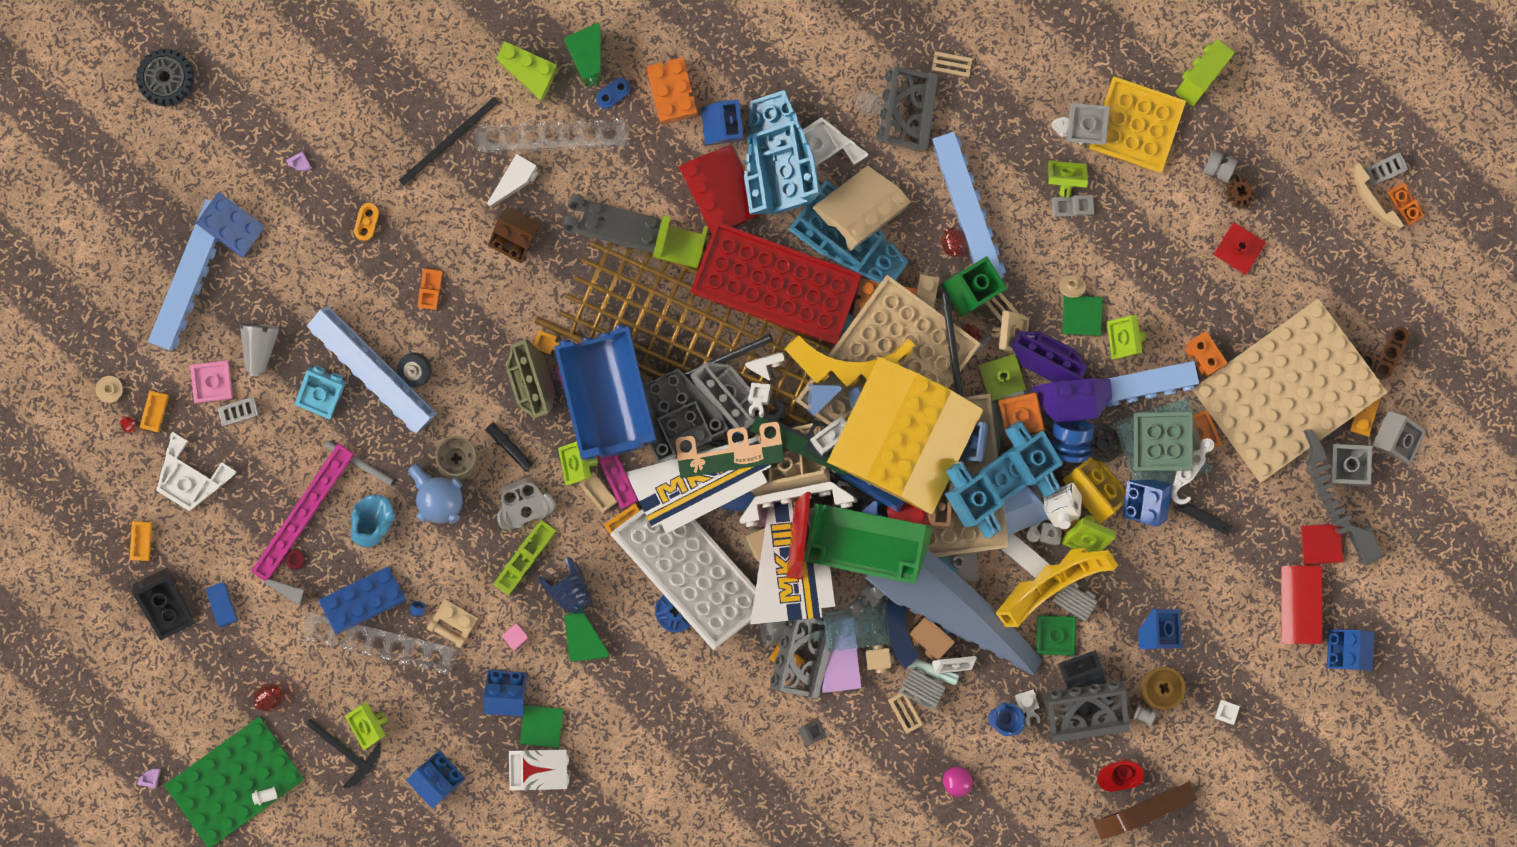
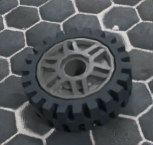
M163 48L158 49V51L154 50L150 55L144 56L145 59L140 61L136 74L137 86L142 95L148 101L158 106L168 107L183 102L189 96L188 94L192 91L195 76L190 62L179 52L167 48L166 50ZM163 74H170L168 81H161Z

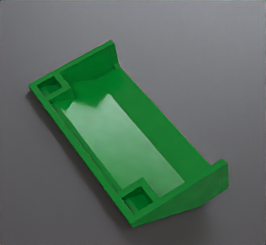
M815 503L804 561L916 584L929 547L932 526Z

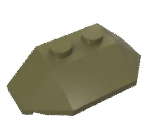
M528 339L510 345L506 370L517 405L533 419L550 413L556 391L545 356Z

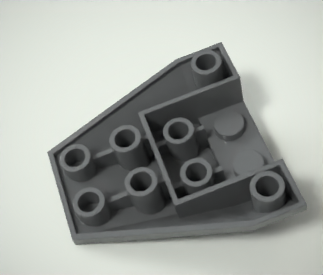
M676 369L643 385L656 436V442L650 444V447L658 463L678 458L676 440L680 437L693 436L696 449L713 442L728 431L721 412L680 369ZM688 440L682 441L680 444L681 451L689 452L692 449V443Z

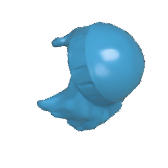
M372 494L354 505L351 515L352 529L350 533L354 543L364 548L373 547L389 531L395 519V514L393 513L392 503L388 498H383L381 494L377 496Z

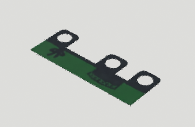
M772 398L769 399V404L775 403L779 407L778 412L774 415L767 413V405L762 406L764 416L761 418L758 413L749 431L760 435V426L762 424L777 422L780 427L783 447L846 476L847 472L827 463L834 448L822 456L810 441L815 436L814 429L817 426H824L826 428L829 425L821 421H815L808 434L805 435L777 421L784 409V405L781 402ZM772 426L766 427L764 430L765 437L768 439L774 438L776 436V429Z

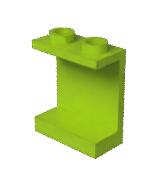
M663 215L653 257L698 268L699 262L702 261L705 253L703 246H707L710 235L706 234L708 227L704 226L703 232L700 234L669 226L671 217Z

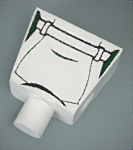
M1074 483L1061 487L1047 497L1040 496L1046 515L1054 527L1067 529L1070 527L1071 521L1080 517L1082 495Z

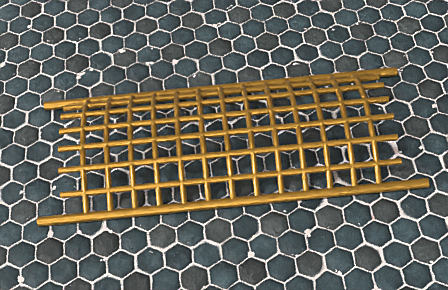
M593 241L590 242V246L604 252L599 264L584 257L581 260L582 263L596 268L591 282L577 275L573 278V280L588 286L583 300L569 293L565 296V298L581 304L576 316L562 310L559 311V315L574 321L571 331L538 316L535 320V324L578 343H581V340L585 338L575 333L578 323L591 329L589 337L594 338L596 331L601 334L609 332L598 327L602 315L616 320L612 331L615 330L614 327L619 326L620 322L632 327V341H634L638 330L648 334L651 338L647 348L634 342L633 345L635 349L644 352L641 362L637 361L639 370L656 378L666 375V373H663L666 363L679 368L682 373L692 369L686 366L691 354L703 359V363L714 359L711 355L716 344L730 349L729 352L737 349V344L742 334L756 341L762 338L767 325L781 331L776 343L770 342L766 344L773 348L770 355L776 354L777 350L788 354L784 350L785 347L780 345L785 333L793 337L799 335L805 342L816 346L815 350L818 352L822 349L830 353L833 349L824 345V342L820 340L817 342L806 337V335L742 313L745 317L741 326L738 327L727 322L732 311L731 308L728 307L723 319L709 314L714 304L712 301H709L705 311L691 306L696 297L691 294L687 303L674 298L678 287L681 286L691 290L692 285L683 282L682 279L686 271L696 275L698 270L686 265L663 260L665 262L660 271L647 266L653 253L643 251L647 255L643 262L640 263L629 258L633 248L629 247L625 255L611 250L614 245L609 242L607 247ZM609 254L622 260L617 272L603 266ZM626 262L639 267L634 280L621 274ZM669 263L682 269L678 279L664 273ZM644 270L657 275L652 288L639 282ZM601 271L614 276L609 289L595 284ZM661 278L675 283L670 295L656 290ZM618 279L632 284L626 297L613 292ZM636 287L649 292L644 305L631 300ZM592 289L606 294L601 307L587 302ZM653 295L667 300L662 313L648 308ZM610 296L624 302L618 315L605 310ZM671 302L685 308L679 321L666 316ZM628 304L641 310L636 323L622 318ZM585 307L598 312L594 324L580 319ZM689 310L702 316L697 329L684 324ZM646 312L659 318L654 331L640 326ZM750 317L763 323L758 335L745 330ZM707 318L720 324L714 337L701 331ZM663 320L676 325L671 339L658 334ZM724 326L738 332L732 345L719 339ZM681 328L694 333L689 347L676 342ZM699 336L712 341L706 355L693 349ZM655 338L669 344L664 356L651 350ZM673 346L686 351L682 364L668 358ZM756 349L750 351V353L743 354V356L748 357L746 362L760 358L754 355ZM648 355L662 360L658 370L645 365ZM790 357L786 368L780 366L772 367V369L783 373L777 387L765 382V378L762 376L756 378L747 374L748 368L745 364L742 371L734 368L742 379L746 378L755 383L771 385V390L775 391L772 399L777 400L779 394L793 399L788 411H786L787 414L782 424L787 426L791 418L806 425V419L792 414L797 403L795 401L801 393L805 383L809 382V379H807L808 374L805 372L803 376H800L790 371L794 362L792 357ZM787 375L801 381L795 395L782 389ZM775 403L767 405V413L777 408Z

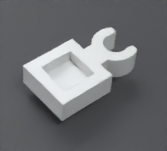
M751 384L748 399L749 403L752 404L749 407L750 416L753 417L755 410H760L759 416L761 418L764 416L762 406L769 404L771 385Z
M1034 690L1015 695L1018 707L1022 709L1023 713L1026 712L1025 722L1027 726H1030V717H1035L1037 723H1040V717L1034 711L1039 709Z

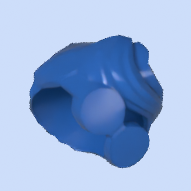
M1001 702L989 713L988 721L990 726L1003 736L1019 735L1025 727L1024 713L1015 704Z

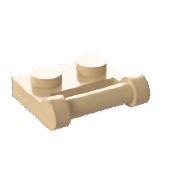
M444 599L429 623L427 630L440 634L461 649L478 618ZM441 619L462 631V635L459 637L438 625V621Z

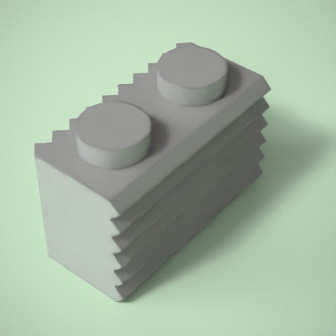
M1073 582L1059 590L1051 602L1085 622L1098 601L1095 600L1096 596L1087 590L1085 593L1078 589L1079 585Z
M912 668L898 692L916 701V703L933 710L937 706L946 687L942 685L943 683L939 679H931L925 676L926 673L921 669Z

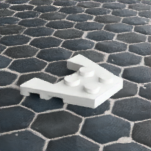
M822 117L803 129L814 155L816 166L842 149L853 165L868 157L866 151L845 137Z
M172 432L157 491L188 511H192L236 475L237 472L221 462L212 478H207L178 459L188 441Z

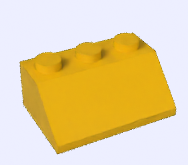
M1091 456L1063 479L1067 485L1074 483L1082 495L1081 503L1099 524L1124 505L1126 494L1124 486L1103 462L1096 461Z

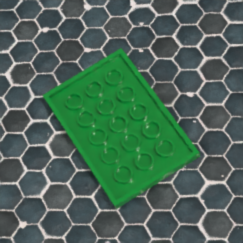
M259 716L166 783L164 787L206 846L213 847L305 779ZM275 787L278 799L263 802L260 806L259 804H254L252 793H255V790L259 792Z

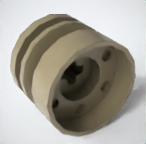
M451 436L445 438L436 449V464L438 471L443 477L450 480L455 477L461 481L473 474L476 468L477 457L475 448L468 439L462 436ZM454 456H458L459 459H462L459 460V464H455L454 461H451L454 459Z

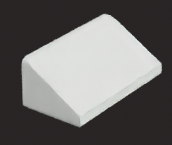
M976 656L942 659L933 661L932 664L937 674L972 670L977 658Z

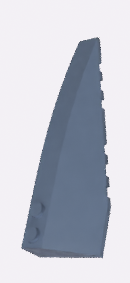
M927 550L916 584L868 574L865 577L894 603L910 608L909 611L927 617L928 621L942 625L943 629L968 642H975L981 649H988L994 652L995 656L1011 661L1012 665L1031 675L1035 674L1043 661L1013 627L1004 626L996 614L997 611L983 597L929 550Z

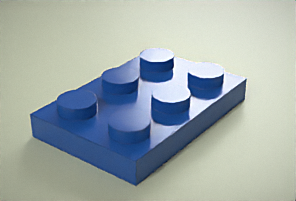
M217 192L196 222L199 227L242 258L265 227L220 192Z

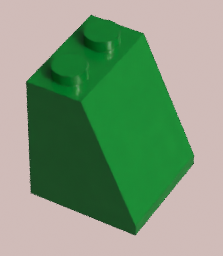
M598 22L564 38L566 48L584 86L589 85V87L599 84V80L602 79V31Z
M988 256L941 284L945 293H949L950 301L960 317H963L1007 289Z

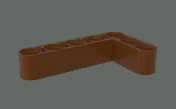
M1401 326L1393 329L1384 344L1379 358L1355 347L1362 358L1369 360V368L1378 380H1385L1392 375L1408 341L1409 332ZM1398 331L1402 333V341H1398L1395 339V332ZM1387 349L1394 350V358L1387 356ZM1380 366H1384L1387 369L1386 376H1382L1379 373L1378 369Z
M1189 781L1128 809L1107 815L1093 822L1102 840L1128 832L1198 799Z

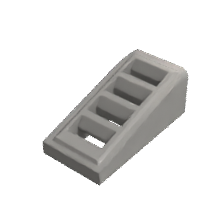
M1399 152L1364 170L1370 177L1368 180L1370 186L1373 187L1406 172L1408 168ZM1395 159L1400 167L1399 170H1397L1393 162V160ZM1386 163H1389L1392 173L1389 172ZM1380 166L1382 167V170L1385 174L1384 177H1382V174L1378 168ZM1373 169H1374V171H1375V173H1376V175H1377V177H1378V180H1376V181H1375L1374 176H1373V174H1372V172H1371V170H1373Z
M255 397L218 408L222 427L260 417ZM246 404H250L252 413L248 414ZM239 406L243 407L244 416H241ZM231 408H235L237 418H234ZM227 409L230 417V420L228 421L226 420L224 410Z
M266 579L268 586L296 604L302 605L306 593L304 589Z

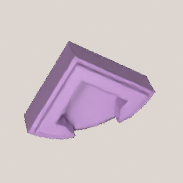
M303 151L286 160L291 167L299 171L312 169Z
M151 769L145 772L139 778L137 785L157 788L161 769Z

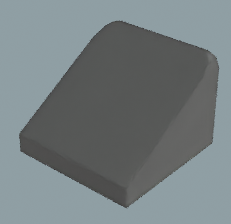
M819 719L798 728L805 746L826 737Z

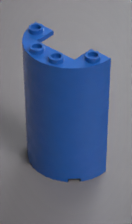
M626 325L614 327L615 330L600 334V338L593 339V337H587L577 344L573 341L570 342V340H564L559 342L558 346H554L582 460L595 459V456L605 458L646 447L647 442H650V444L656 442L630 329Z

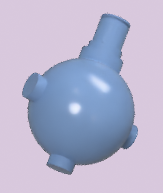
M419 464L411 466L408 473L415 480L416 488L418 489L416 505L419 513L416 515L417 518L423 523L427 520L438 524L446 522L454 524L460 519L459 512L463 504V496L460 490L463 486L462 483L455 477L452 480L445 477L433 478Z

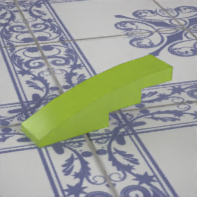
M540 520L493 585L509 596L554 536L556 530Z

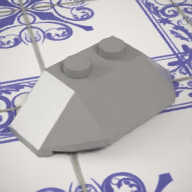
M704 362L690 375L696 387L721 412L724 421L732 428L744 427L747 429L754 423L755 411L753 412V417L749 414V407L752 405L748 401L751 388L731 365Z

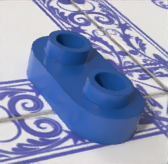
M617 78L599 91L596 96L598 106L603 109H609L625 98L631 90L629 81L625 78ZM619 84L625 86L623 90L617 88ZM608 96L609 100L607 102H604L602 100V97Z

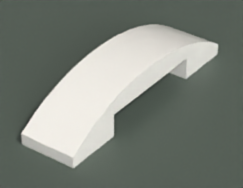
M1014 534L1008 535L1010 548L1001 550L1036 578L1043 568L1049 564Z

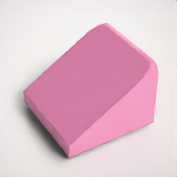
M517 623L502 636L514 651L529 639Z

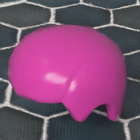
M955 766L945 772L943 785L948 794L958 798L966 796L971 791L973 780L967 769Z

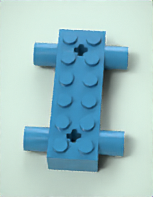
M1022 421L1015 422L1005 429L1014 447L972 476L962 461L952 465L945 471L954 485L953 489L945 493L964 527L977 524L985 538L995 535L1002 529L993 513L1004 506V501L1024 487L1036 483L1044 497L1060 489V485L1052 471L1063 464L1044 431L1035 432L1030 435Z

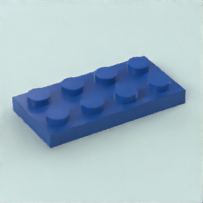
M387 566L319 599L318 603L335 635H338L405 602L406 598Z

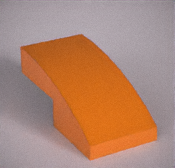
M423 268L418 308L437 310L443 270Z

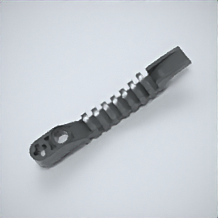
M1312 429L1304 430L1303 432L1310 447V454L1306 461L1308 468L1306 472L1311 476L1309 480L1311 483H1314L1313 489L1314 492L1318 493V500L1322 501V509H1326V516L1331 518V525L1339 526L1335 529L1337 534L1348 533L1363 566L1382 559V552L1371 528L1368 525L1362 528L1350 525L1351 514L1340 516L1341 513L1346 512L1344 507L1339 508L1338 506L1334 508V506L1340 504L1339 500H1330V498L1336 496L1334 491L1326 492L1333 485L1327 482L1322 483V481L1332 478L1331 474L1323 473L1319 475V472L1331 469V464L1324 463L1316 466V463L1327 460V457Z

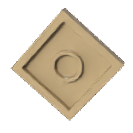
M1003 311L1001 327L992 328V331L998 333H991L993 339H1000V350L1015 354L1011 345L1019 331H1028L1029 317L1011 311Z

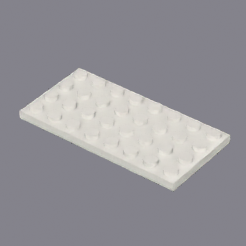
M642 509L612 531L611 536L713 650L751 622L756 587L696 520L666 534L662 524L651 527Z

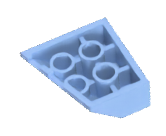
M1028 486L1004 501L1008 535L1049 520L1043 504Z

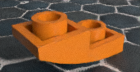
M1404 182L1386 192L1407 226L1424 217L1421 208L1411 196Z

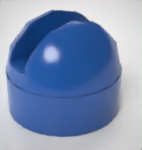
M413 601L410 606V613L413 617L415 615H418V618L422 617L426 611V604L420 601Z

